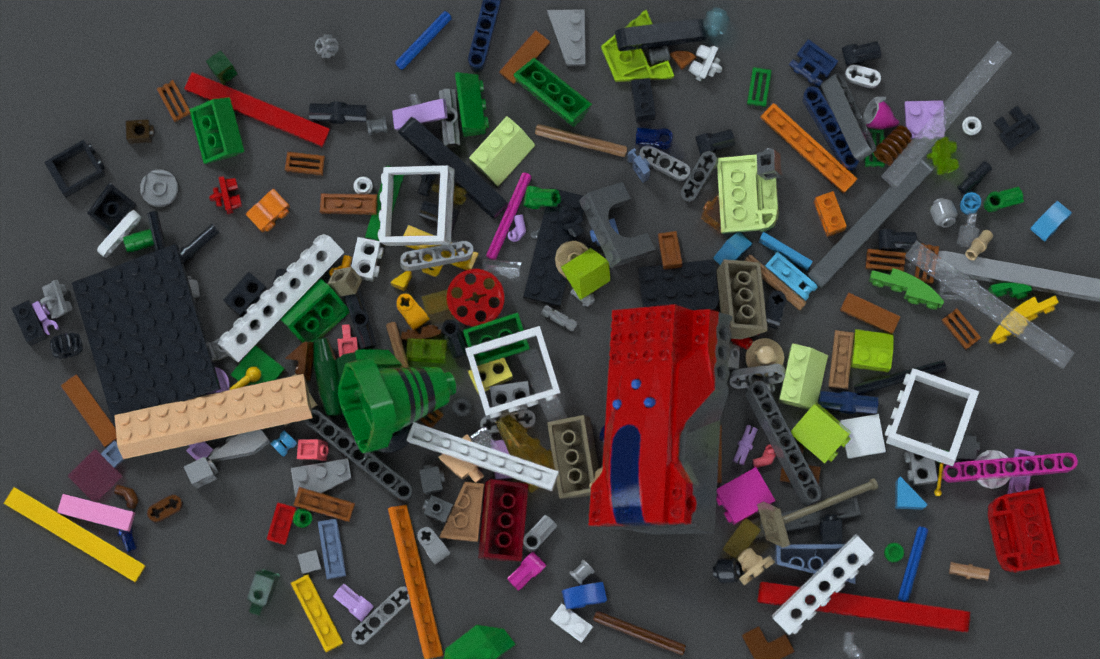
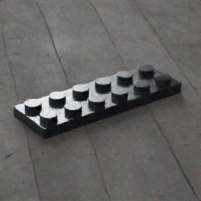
M558 190L561 196L560 203L556 207H545L523 298L561 306L567 278L558 271L555 256L562 244L569 241H577L578 236L574 237L569 234L568 230L560 227L558 222L561 220L559 219L558 212L561 207L570 206L576 214L583 217L584 210L579 200L584 195Z

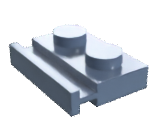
M635 148L628 152L627 162H632V169L642 183L649 180V168L651 166L646 158L642 159L640 155L636 156Z

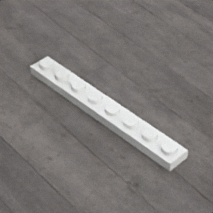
M413 422L407 441L550 491H553L559 472L415 422Z

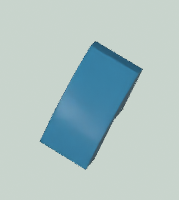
M1056 201L1036 221L1030 230L1043 241H1046L1070 217L1072 212L1059 201Z

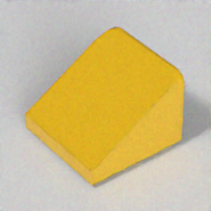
M405 271L391 281V286L405 291L412 278V272Z

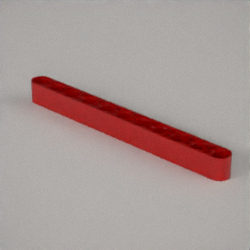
M760 582L757 602L782 606L801 587ZM836 592L829 596L831 599L823 607L820 605L815 610L959 632H969L971 612ZM807 595L805 597L806 604L814 603V595Z

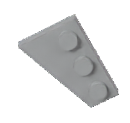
M547 10L566 66H585V11Z
M348 458L291 468L295 498L299 487L324 493L352 478Z

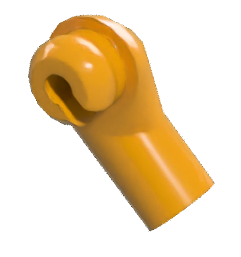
M343 255L341 266L331 268L329 275L332 276L334 270L351 267L353 257Z

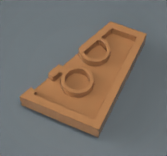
M464 482L439 538L478 542L484 484Z

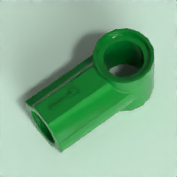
M527 186L523 206L531 209H540V206L556 207L561 201V196L556 189Z
M1019 187L1000 192H991L985 198L983 206L988 212H996L1002 208L1021 204L1024 202L1022 190ZM990 198L995 199L998 205H992L990 203Z

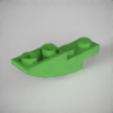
M894 268L891 270L890 275L873 270L870 274L869 282H873L872 285L876 287L888 286L895 292H902L903 290L905 291L904 299H907V302L918 305L922 303L926 304L927 308L935 310L943 306L944 300L930 286L913 275Z

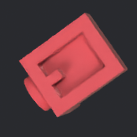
M318 439L298 440L297 459L327 460L329 453L328 442Z

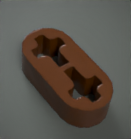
M170 495L148 508V518L153 522H161L178 513L183 507V502L178 496ZM173 499L179 502L176 504L177 508L169 507L166 509L171 504L170 500ZM154 509L158 511L164 509V511L159 513V518L152 517Z

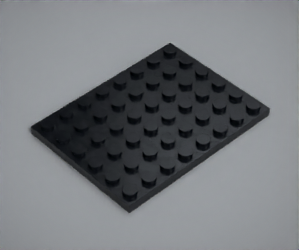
M177 244L71 282L114 427H116L115 415L173 402H183L221 390Z

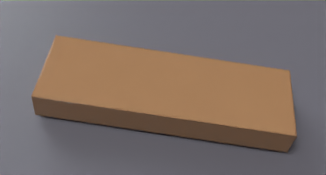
M835 330L828 388L848 390L854 340L853 332Z

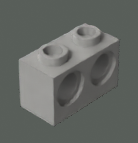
M528 381L490 386L492 407L502 405L496 402V398L500 395L507 398L505 403L515 401L517 393H524L526 397L530 396ZM527 404L521 405L520 410L517 411L528 410ZM509 410L501 411V414L509 413Z
M904 451L905 462L909 463L910 470H907L908 481L912 482V486L933 484L938 481L935 460L924 456L922 460H917L913 452ZM917 470H924L926 478L920 479L917 476Z
M206 457L184 466L191 484L196 489L217 479L215 474L218 473L214 462L212 460L208 461Z

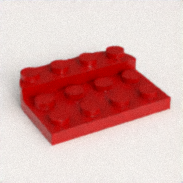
M1043 488L1006 494L994 499L988 505V520L996 557L1003 570L1016 573L1060 564Z

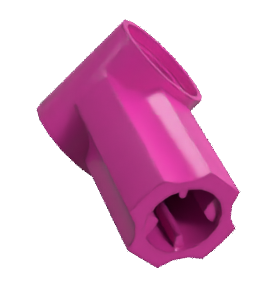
M531 552L521 562L522 565L507 578L518 591L547 566L534 552Z

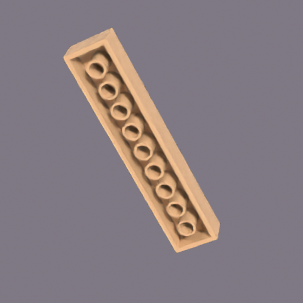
M304 374L200 396L183 402H173L115 415L117 447L122 458L127 459L310 419L313 417L308 385Z

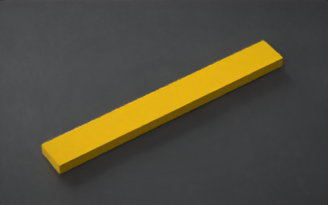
M13 487L4 502L5 505L135 583L146 567L144 564Z

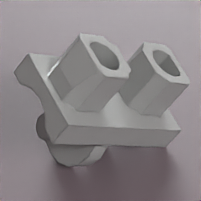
M53 280L50 284L42 287L45 297L40 302L42 305L47 304L52 319H57L72 310L71 303L64 300L63 295L67 291L64 284H59L58 280Z

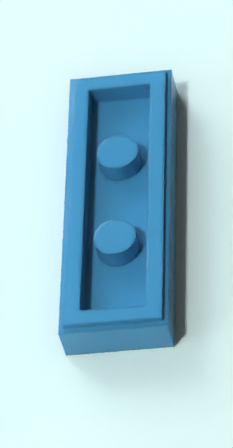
M765 232L762 233L759 239V243L776 253L779 252L783 257L808 271L813 262Z

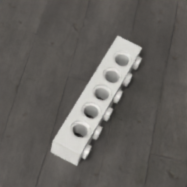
M855 534L772 615V618L789 635L792 632L794 634L802 628L801 623L806 618L810 620L817 613L815 610L820 605L823 607L830 601L831 598L829 596L834 591L838 593L845 586L844 582L848 578L852 579L858 574V568L862 564L867 565L873 559L872 555L874 552ZM852 553L856 554L857 561L855 563H848L847 557ZM837 567L843 568V574L840 577L833 575V571ZM822 581L829 582V588L825 591L819 589V584ZM807 595H814V603L806 604L805 597ZM795 608L801 610V615L798 618L791 617V611Z

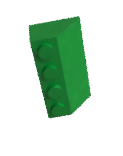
M535 58L531 59L513 75L515 81L523 88L527 89L573 127L584 119L592 103Z

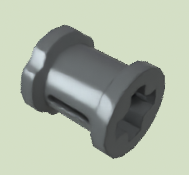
M667 45L653 50L648 48L651 65H654L655 62L670 61Z
M385 116L376 120L366 119L369 136H372V133L378 132L388 133Z

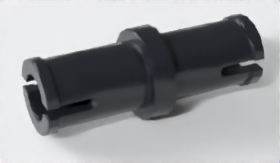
M983 161L974 171H970L968 177L957 186L958 190L963 195H966L975 185H979L982 182L981 179L992 170L990 164Z

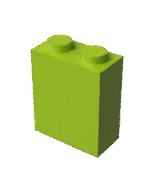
M817 402L791 430L793 437L824 463L828 460L831 462L839 454L836 450L840 446H846L851 440L849 435L852 433Z

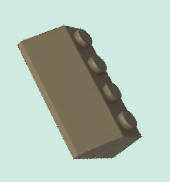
M724 259L717 269L721 313L733 316L732 321H730L731 338L744 339L766 332L768 329L760 262Z
M580 415L547 422L554 468L559 472L556 480L559 498L589 496L591 493L589 485L599 469L591 417Z

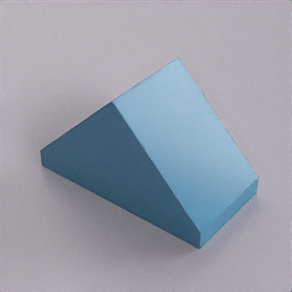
M737 232L725 242L713 259L719 265H721L724 259L738 260L753 243L741 232Z
M902 477L896 480L895 509L923 510L927 506L925 501Z

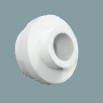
M974 116L967 117L962 124L963 131L968 135H976L981 130L980 120ZM968 124H974L975 128L970 129Z
M359 177L355 180L354 190L357 194H369L372 191L373 185L369 178ZM366 184L367 187L366 189L362 190L360 189V185Z

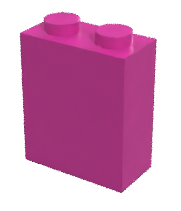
M756 467L719 487L716 495L717 504L719 506L722 505L726 511L723 513L728 523L732 522L733 525L759 512L757 504L766 502L771 505L775 502L773 495Z

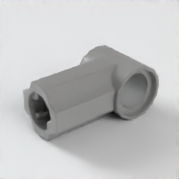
M544 515L532 530L525 535L523 539L525 550L528 552L536 551L557 528V525L550 517ZM530 537L535 538L537 545L531 547L527 544L526 540Z

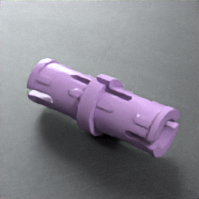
M746 425L743 437L738 442L739 447L732 460L733 462L738 463L739 461L740 465L745 464L748 452L753 448L752 442L758 432L757 428L753 427L751 431V426Z

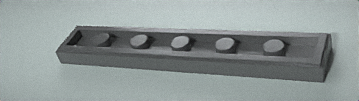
M851 497L784 524L786 532L820 525V517H825L827 514H835L841 520L860 516L857 497ZM800 509L781 513L782 517ZM761 518L743 521L747 541L766 537Z

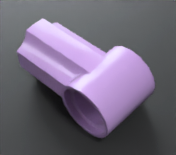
M345 584L333 596L361 622L374 607Z

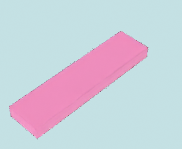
M65 494L62 495L57 513L129 532L135 516L134 512Z

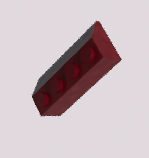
M493 479L485 481L478 559L522 561L529 484Z

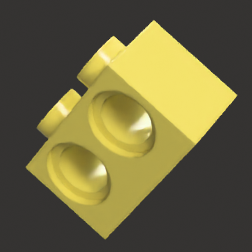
M505 358L477 366L479 373H484L487 376L482 382L485 392L490 390V386L501 385L513 379ZM496 365H501L504 370L502 373L497 374L493 371V368ZM469 370L468 374L479 395L472 370Z

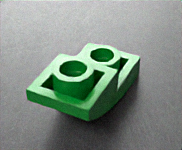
M999 283L991 285L988 290L990 296L996 295V297L1007 295L1009 291L1010 298L1016 297L1019 300L1028 297L1032 288L1020 283Z

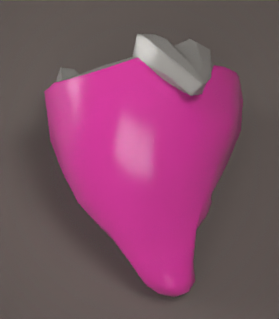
M875 97L867 105L863 114L867 127L886 129L898 126L899 121L895 118L891 108L884 102L886 97Z

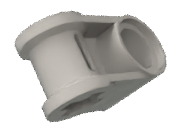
M424 527L419 530L417 534L418 540L434 565L451 554L431 528ZM423 532L431 533L430 541L421 539Z

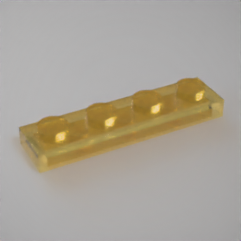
M487 278L483 285L488 290L492 289L494 281L491 278ZM455 287L452 289L451 294L454 298H460L462 290L459 287ZM447 290L422 296L427 315L449 310ZM473 292V296L465 299V301L474 300L478 302V299L486 296V294L477 295L476 292Z

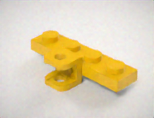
M408 225L403 236L434 235ZM412 245L407 247L419 250L440 245ZM462 248L461 250L464 252V254H467L468 252L465 250V248ZM442 251L441 256L449 258L451 253L449 251ZM473 251V255L469 260L451 264L464 270L473 269L479 253ZM425 254L423 258L426 262L433 259L429 254ZM443 265L430 267L434 270L424 268L422 272L436 277L441 272Z

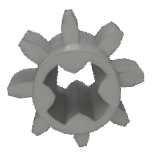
M324 34L323 37H319L316 41L315 49L318 54H322V58H330L337 53L339 44L336 38H332V35Z

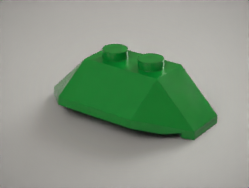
M476 625L445 649L444 659H498L516 644L505 629Z

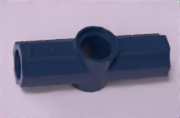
M820 391L819 405L824 409L839 410V412L846 414H855L856 412L877 414L878 397L861 396L854 392L835 393Z

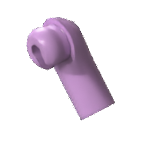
M523 215L514 216L516 227L508 233L509 240L513 242L519 241L526 233Z

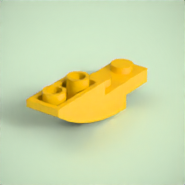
M1056 296L1040 303L1033 297L1019 305L1007 315L989 339L990 344L996 342L998 345L1005 342L1007 336L1013 334L1015 337L1024 333V329L1028 325L1026 319L1030 322L1038 318L1037 314L1041 312L1047 314L1055 310L1054 306L1059 303Z

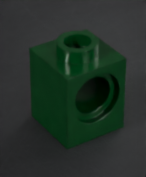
M221 50L206 60L210 70L222 85L238 75L232 63Z

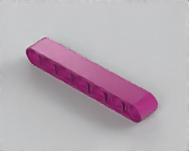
M1072 453L955 462L953 467L947 465L943 468L942 477L946 482L953 483L1067 473L1077 466L1078 460ZM1064 458L1071 460V467H1066L1063 464ZM1044 460L1052 462V469H1047L1044 466ZM1026 461L1033 464L1032 471L1025 468L1024 463ZM1006 463L1013 465V472H1008L1005 469ZM986 465L994 467V474H989L986 471ZM971 466L975 469L974 476H970L967 473V467ZM953 468L956 471V477H950L947 474V469Z

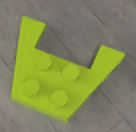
M647 10L643 11L626 27L651 25L652 22ZM615 35L601 46L615 82L650 78V80L674 78L668 61L649 67L642 49L618 51Z

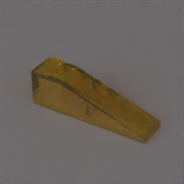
M510 414L496 421L509 455L555 470L552 451L550 449L547 451L540 445V440L529 436L526 428ZM532 484L528 485L530 493L541 488Z

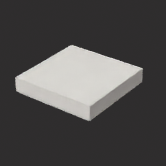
M879 414L840 421L852 432L849 435L851 440L845 446L847 459L886 452Z

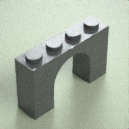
M623 182L588 192L579 200L611 268L645 258L655 250L648 233L627 238L616 233L610 225L608 218L609 210L622 207L631 199Z

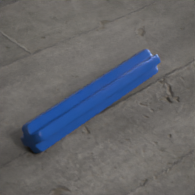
M444 11L395 61L396 66L403 70L452 19L451 15Z
M918 527L898 595V599L903 602H907L910 597L928 534V529L925 527Z

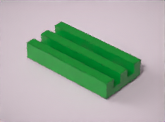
M753 67L747 105L752 104L766 108L772 70ZM756 72H759L756 98L752 100ZM763 73H765L767 77L762 102L759 101Z
M868 129L872 133L875 145L876 133H879L880 143L884 140V129ZM872 153V162H869V156L865 158V167L885 166V163L877 162L874 153Z

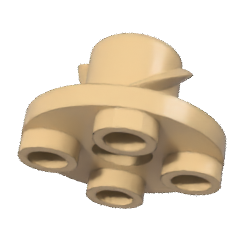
M767 338L758 339L746 351L745 361L748 368L770 364L783 365L784 353L777 342Z
M752 548L744 550L737 558L742 565V571L745 572L739 580L743 585H746L753 579L752 575L756 578L764 572L763 567L767 569L775 561L771 556L763 560Z

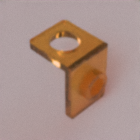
M716 195L712 202L710 200L707 201L702 208L704 212L701 215V219L717 231H719L721 225L707 214L718 202V195Z

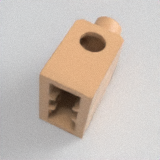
M466 434V435L462 438V439L471 441V439H470V437L468 436V434ZM445 454L439 456V460L462 480L469 475L477 483L484 477L477 465Z

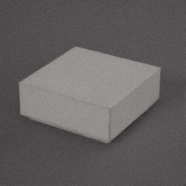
M317 550L297 555L302 574L321 569Z

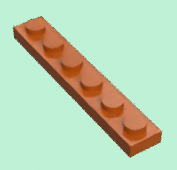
M775 103L761 115L760 118L843 194L857 181V178Z

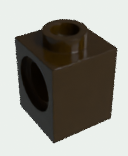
M148 119L126 121V140L129 144L152 142L151 136H155L154 125H151ZM139 128L145 129V132L142 135L136 134V131Z

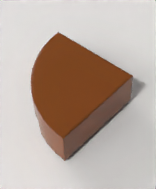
M674 51L670 54L681 70L697 58L693 53L686 51Z

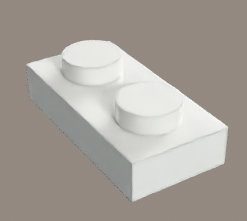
M563 604L559 606L550 618L552 622L581 643L593 628V626L570 609L566 610Z

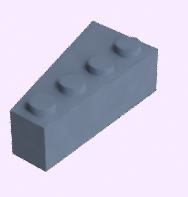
M775 544V564L815 574L845 544H790L784 548ZM854 553L847 557L848 563H855ZM837 567L833 571L835 577H840L843 574V568ZM855 577L852 579L848 578L846 581L855 583Z

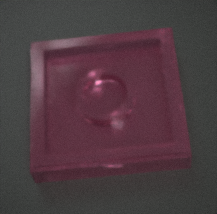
M96 449L68 475L93 502H97L123 477Z

